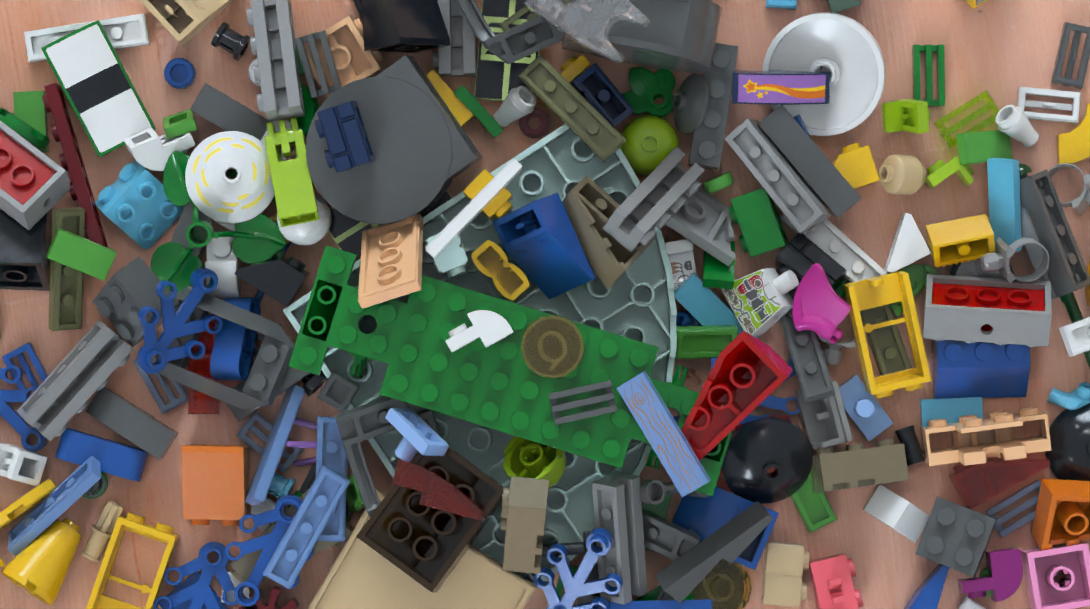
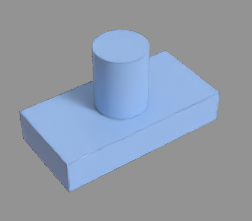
M855 374L839 386L845 412L867 441L870 442L890 427L893 422L873 395L866 392V386Z
M390 408L385 418L403 435L401 442L395 450V454L400 459L408 462L412 461L417 450L426 456H444L449 445L413 409Z

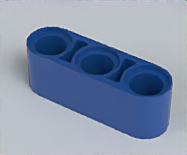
M255 297L225 298L223 300L257 315L261 313L260 303ZM220 317L223 326L215 336L210 361L211 376L215 381H244L248 378L257 332Z
M66 428L61 435L55 457L82 465L89 457L93 456L100 461L102 472L140 482L149 453L136 447Z

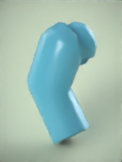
M1086 382L1080 383L1078 389L1070 393L1052 388L1047 402L1069 410H1077L1090 403V384Z

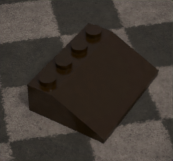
M449 447L444 456H426L417 451L412 461L407 465L356 537L430 592L436 593L502 503L504 486Z

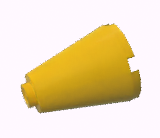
M67 518L62 522L56 519L12 559L1 573L17 586L27 590L35 598L52 606L56 602L82 538L78 533L80 527Z

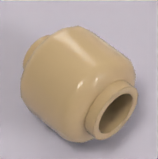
M896 154L890 155L884 160L879 168L878 176L886 192L890 194L913 195L924 184L926 172L918 158Z

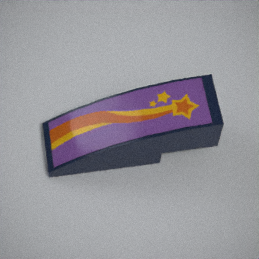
M737 70L733 72L732 103L800 105L829 104L830 72Z

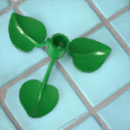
M174 151L170 155L163 174L164 192L167 198L176 206H184L192 201L185 182V171L190 155L181 151ZM192 202L193 224L186 231V238L189 242L188 249L186 250L179 242L163 243L153 253L150 268L160 281L167 280L174 283L178 293L187 286L191 287V274L197 268L203 267L201 259L191 254L195 247H203L210 243L213 238L235 237L232 242L234 254L245 263L256 264L268 260L279 250L283 249L286 246V239L280 232L278 225L264 214H259L245 222L235 223V231L215 232L209 222L199 220V209Z

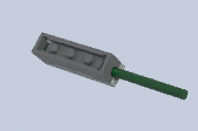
M1019 164L1022 238H1033L1039 241L1048 251L1050 258L1049 266L1045 274L1039 278V281L1051 282V299L1060 297L1061 301L1065 304L1071 322L1074 323L1083 319L1073 292L1090 285V276L1048 170L1046 169L1028 176L1027 173L1032 172L1031 168L1025 164ZM1026 244L1028 258L1036 271L1042 263V248L1037 244ZM1089 350V351H1086V352H1083V353H1084V356H1085V358H1086V361H1087L1088 366H1089V369H1090V350Z

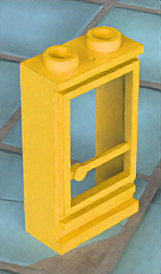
M897 271L843 284L847 303L852 307L849 313L866 392L875 395L876 398H884L893 395V390L905 387L906 391H913L923 388V383L931 381L909 274L905 271ZM901 301L904 317L873 325L866 323L863 326L860 311ZM905 322L915 367L874 377L864 332L870 333L873 329Z
M130 512L127 513V516H119L86 609H144L103 595L108 579L139 589L143 594L150 593L145 609H154V602L159 596L165 571L169 567L180 535L173 533L174 527L159 522L156 523V526L144 523L145 517ZM125 530L167 544L152 589L147 584L139 585L110 575Z

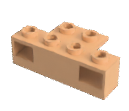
M1027 407L1019 409L1020 414L1014 415L1008 414L1007 411L990 412L989 418L983 419L977 418V415L960 416L957 423L947 424V419L929 420V426H921L925 463L928 466L960 462L964 466L986 463V458L988 457L1003 458L1004 456V460L1007 461L1027 458L1026 454L1052 451L1048 415L1043 411H1038V407ZM1040 420L1041 436L1014 439L1013 427L1023 426L1025 421ZM952 431L954 447L930 450L929 434Z

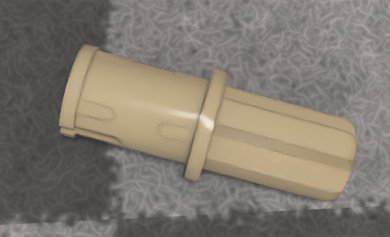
M113 501L106 502L96 525L91 526L93 531L81 553L82 556L94 562L100 561V557L111 538L117 518L122 514L123 507Z

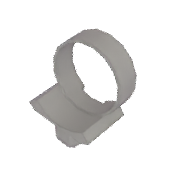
M1057 164L1048 171L1050 178L1054 173L1064 168L1076 169L1083 175L1085 185L1079 198L1077 197L1071 202L1061 203V206L1065 208L1073 206L1074 210L1081 216L1085 213L1088 205L1090 207V173L1084 175L1082 170L1074 164Z
M998 237L996 240V253L984 254L980 258V264L983 271L988 273L999 272L1010 284L1015 279L1020 282L1030 283L1038 280L1045 274L1050 258L1045 247L1033 238H1021L1009 246ZM1026 244L1041 246L1043 251L1042 263L1034 273L1027 276L1012 274L1009 260L1018 248Z
M818 335L819 342L828 343V347L824 348L823 352L825 362L836 366L843 354L840 351L841 347L847 349L857 347L854 341H852L855 336L845 342L831 344L827 338L824 340Z

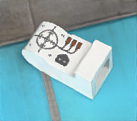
M688 239L665 243L672 269L674 291L694 272L696 273L693 243Z

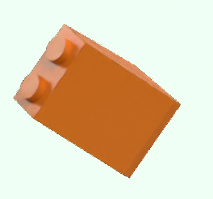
M181 445L183 519H191V525H210V520H222L223 526H239L240 519L248 514V503L245 500L249 492L250 446Z

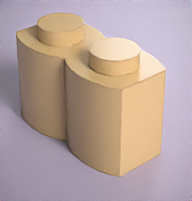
M767 541L765 545L761 603L763 605L800 607V600L806 601L807 582H802L803 570H808L809 552L804 551L803 544Z

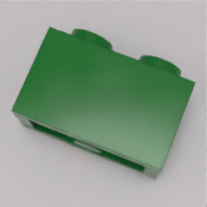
M764 188L730 199L732 206L729 207V213L733 223H739L743 234L739 236V241L744 253L749 252L750 257H755L789 244L775 202Z

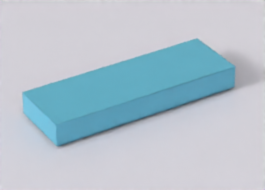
M993 157L987 159L989 223L994 233L996 250V240L998 237L1010 246L1014 241L1022 238L1019 160ZM1022 246L1018 248L1015 252L1022 250Z
M695 272L674 291L675 299L702 326L737 325L738 335L743 331L733 310L711 288L702 287L703 280Z

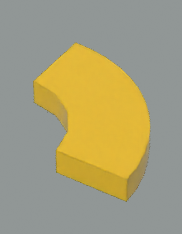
M1090 103L1086 104L1084 117L1075 129L1068 133L1057 135V164H1073L1090 156Z
M50 478L0 512V530L55 490V485Z

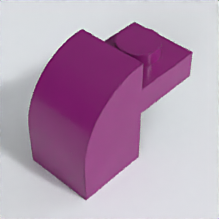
M1019 548L985 551L988 576L958 579L959 592L968 593V598L987 596L986 591L990 590L992 601L999 602L1009 598L1019 588L1023 577L1021 549Z

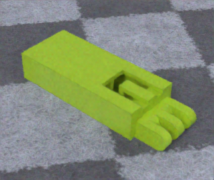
M297 117L290 118L292 129L288 130L286 129L285 120H278L280 128L278 132H275L273 122L266 123L268 136H265L264 139L281 227L320 220L313 181L307 166L305 137L303 130H299ZM290 147H294L296 159L282 161L280 149H282L284 157L292 156Z

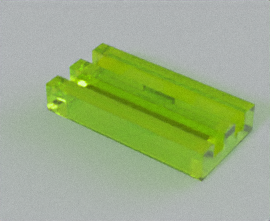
M986 90L934 122V125L939 129L942 138L945 139L950 149L957 145V138L953 139L950 135L951 133L991 109L993 112L992 116L964 133L977 132L995 121L999 109ZM983 99L986 101L987 104L948 129L944 126V123Z

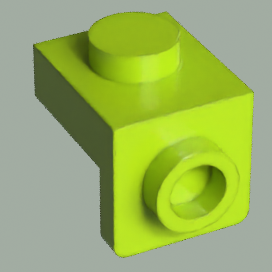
M907 98L882 103L883 131L885 133L906 131L921 134L929 132L930 111L927 101Z
M958 156L946 163L940 159L926 169L929 175L926 176L925 183L929 189L942 182L954 172L964 186L974 182L971 176L974 174L973 169L969 164L960 165Z

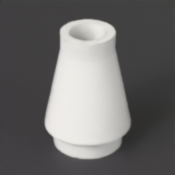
M525 86L512 88L500 108L494 113V119L500 126L507 127L510 123L533 112L536 105L534 93Z
M1010 104L998 112L995 122L998 124V129L1001 132L1021 142L1025 147H1030L1036 143L1039 134L1034 130L1020 107Z

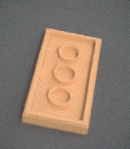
M420 213L405 220L383 224L362 232L358 302L362 309L422 289L424 222Z

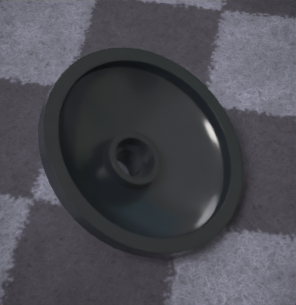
M1089 403L1077 410L1065 409L1050 425L1049 432L1052 451H1045L1047 463L1057 479L1090 481Z
M774 417L756 419L744 424L731 435L721 467L722 474L730 490L740 497L754 503L758 501L761 504L779 502L793 495L807 480L812 468V448L804 432L795 424ZM771 467H775V468H776L775 471H773V472H771V473H767V470H768L769 468H771Z

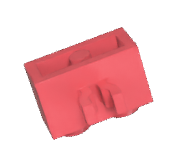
M840 553L809 561V571L818 609H859V607H863L860 589H854L851 578L856 577L852 558L847 559L846 554Z

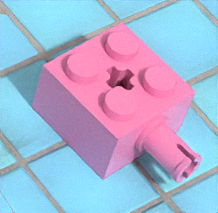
M1079 541L1080 544L1070 546L1066 544L1054 545L1052 549L1042 551L1040 548L1021 551L1030 609H1076L1090 606V552L1088 543ZM1057 571L1065 574V578L1060 579V585L1053 581Z

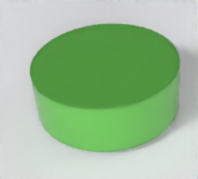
M731 171L714 176L702 182L706 193L710 194L732 185L734 179Z

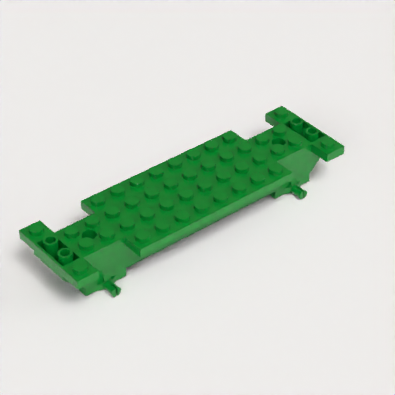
M327 245L325 246L289 367L320 376L328 347L332 346L345 350L355 357L349 373L352 376H355L359 365L356 377L362 378L366 361L377 360L388 364L380 395L621 469L630 439L632 438L644 442L651 448L646 466L652 467L654 457L656 456L653 468L659 470V458L617 390V387L644 371L650 377L659 347L565 319L580 334L582 342L580 360L572 370L564 375L555 377L540 375L530 368L524 358L522 348L524 336L531 325L540 319L561 317L422 275V289L410 293L407 303L392 299L362 309L358 302V288L348 285L357 255ZM477 310H488L501 315L514 331L511 335L487 348L480 337L453 353L445 342L451 338L448 333L464 323L467 328L473 326L467 314ZM365 316H373L377 321L376 330L370 334H365L360 329V321ZM676 365L672 382L650 379L667 408H673L677 411L679 416L677 424L681 429L700 393L691 391L684 386L689 368L683 367L681 377L679 378L682 366ZM611 380L617 407L616 412L555 425L548 394ZM602 388L557 398L556 402L559 405L607 393L606 389ZM607 400L559 411V415L564 417L609 407V402ZM732 431L700 460L711 481L694 491L713 496Z

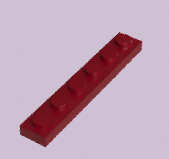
M57 83L44 86L46 95L42 96L47 113L52 112L55 124L51 125L52 134L56 142H61L64 152L59 154L63 169L69 171L72 179L70 183L71 189L69 190L73 201L78 200L79 207L85 209V229L87 230L89 240L108 247L62 87Z

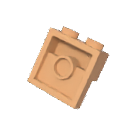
M352 15L326 29L341 86L367 78L383 68L380 64L384 60L381 52L364 51L363 22L360 18L354 20ZM315 39L328 87L334 86L321 39ZM304 42L312 73L321 87L309 42Z

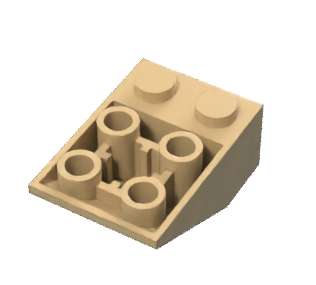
M234 0L140 1L184 47Z

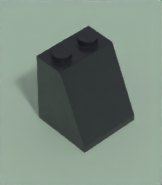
M362 0L364 51L418 53L450 46V38L437 0Z
M53 208L30 230H27L0 209V289L50 291V261L46 255L51 246Z

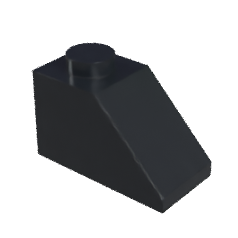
M290 256L289 259L281 257L242 266L237 269L235 275L288 307L310 273L304 270L306 265L303 262Z

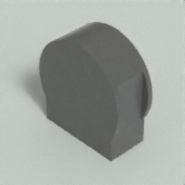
M571 0L562 49L656 69L692 73L709 72L722 8L709 0Z
M408 55L403 56L375 77L353 81L332 93L322 103L313 117L306 141L307 166L312 181L321 196L343 215L371 224L394 223L412 217L417 213L422 214L439 201L455 177L483 158L414 57ZM350 101H357L375 161L336 173L335 167L329 168L325 158L324 150L328 149L325 137H319L315 127V120L319 119L317 112Z

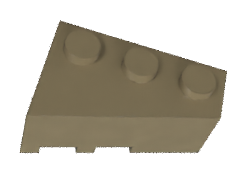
M587 175L562 201L588 262L606 289L609 290L653 242L655 237L645 247L640 243L630 252L602 229L620 205Z
M894 439L876 441V447L865 448L864 443L846 445V451L835 452L834 447L816 449V455L812 456L810 473L813 493L909 480L904 443L895 444Z
M511 476L510 488H503L500 530H506L503 571L540 574L549 480Z

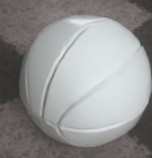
M315 194L320 220L281 227L277 213L279 230L288 241L297 245L308 246L320 241L328 233L332 221L331 211L322 197Z

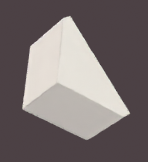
M904 213L901 215L884 267L888 274L931 254L911 214Z
M880 484L863 509L914 543H916L925 529L930 517L909 501Z

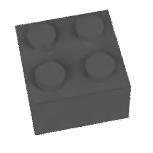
M139 256L113 274L93 300L100 314L107 317L117 329L118 334L124 340H127L132 347L144 339L142 323L138 319V313L141 308L150 306L159 312L160 319L155 325V330L163 323L160 297L156 294V286L161 281ZM166 287L163 289L164 296L170 292ZM176 298L173 299L174 309L180 303ZM149 311V312L146 314V316H145V320H146V321L151 320V318H152V312H151V311Z
M937 496L915 554L969 576L976 577L997 520Z

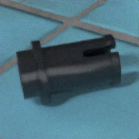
M914 425L895 431L899 443H904L907 466L924 461L923 454H925V450L921 451Z

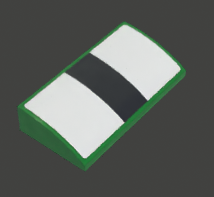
M99 20L41 48L99 157H103L124 146V139L151 127L153 130L156 129Z

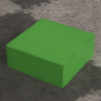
M190 109L163 118L164 130L168 140L197 130L196 117Z

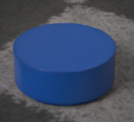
M175 58L166 65L164 76L167 83L172 87L186 89L193 84L196 78V71L188 60Z

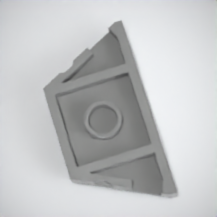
M699 187L691 198L687 195L684 196L687 201L676 214L672 211L669 212L672 217L665 225L729 267L736 257L735 252L731 251V241L734 239V233L731 226L732 218L729 213V207Z

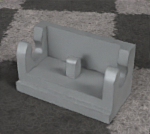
M832 381L835 396L806 404L801 390L795 391L806 436L812 450L853 440L837 381Z

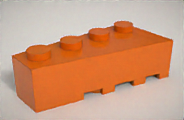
M1041 480L1031 532L1041 551L1052 549V545L1066 543L1067 546L1080 544L1079 541L1090 539V481Z

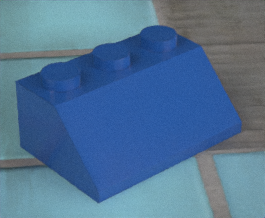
M932 340L934 399L1026 397L1030 373V347L1017 344L997 345L986 342L966 343L955 340Z

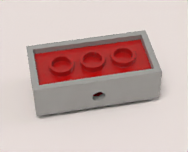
M0 121V209L27 230H30L71 189V185L65 169Z
M927 274L923 338L935 341L955 340L966 343L986 342L997 345L1017 344L1028 347H1049L1052 318L1051 282L1033 281L1029 283L1014 280L1010 284L1006 279Z

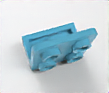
M136 159L133 163L123 167L119 173V178L111 186H106L100 192L98 200L95 202L107 218L143 249H149L178 219L184 206L174 205L167 198L163 184L147 168L140 165Z

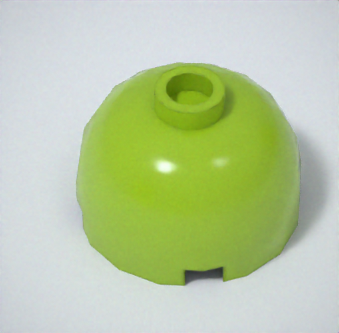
M644 115L634 118L625 126L621 135L626 139V142L620 149L635 173L649 176L676 147L679 148L680 141L675 128L669 121L659 116Z
M515 436L505 447L503 453L505 455L503 469L510 479L513 476L549 480L548 489H550L564 475L567 459L566 452Z

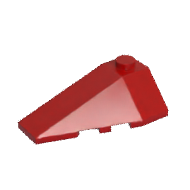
M744 330L720 352L694 406L681 428L682 433L699 461L784 382L793 370L770 346Z

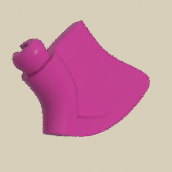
M818 263L810 267L797 287L793 300V321L797 331L811 330L824 340L827 338L831 344H836L838 339L840 340L843 336V331L837 326L852 307L835 293L825 271Z

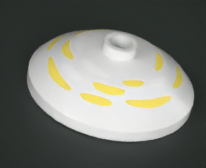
M225 131L214 134L203 140L194 149L188 160L185 171L188 194L194 205L204 215L213 220L223 223H241L251 220L261 214L275 196L266 146L252 135L238 131ZM227 170H236L238 173L235 179H228L225 175Z

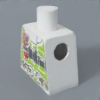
M766 268L734 280L733 290H721L743 330L756 337L764 334L793 307V300L788 292L799 285V280L791 270L778 275L774 268Z

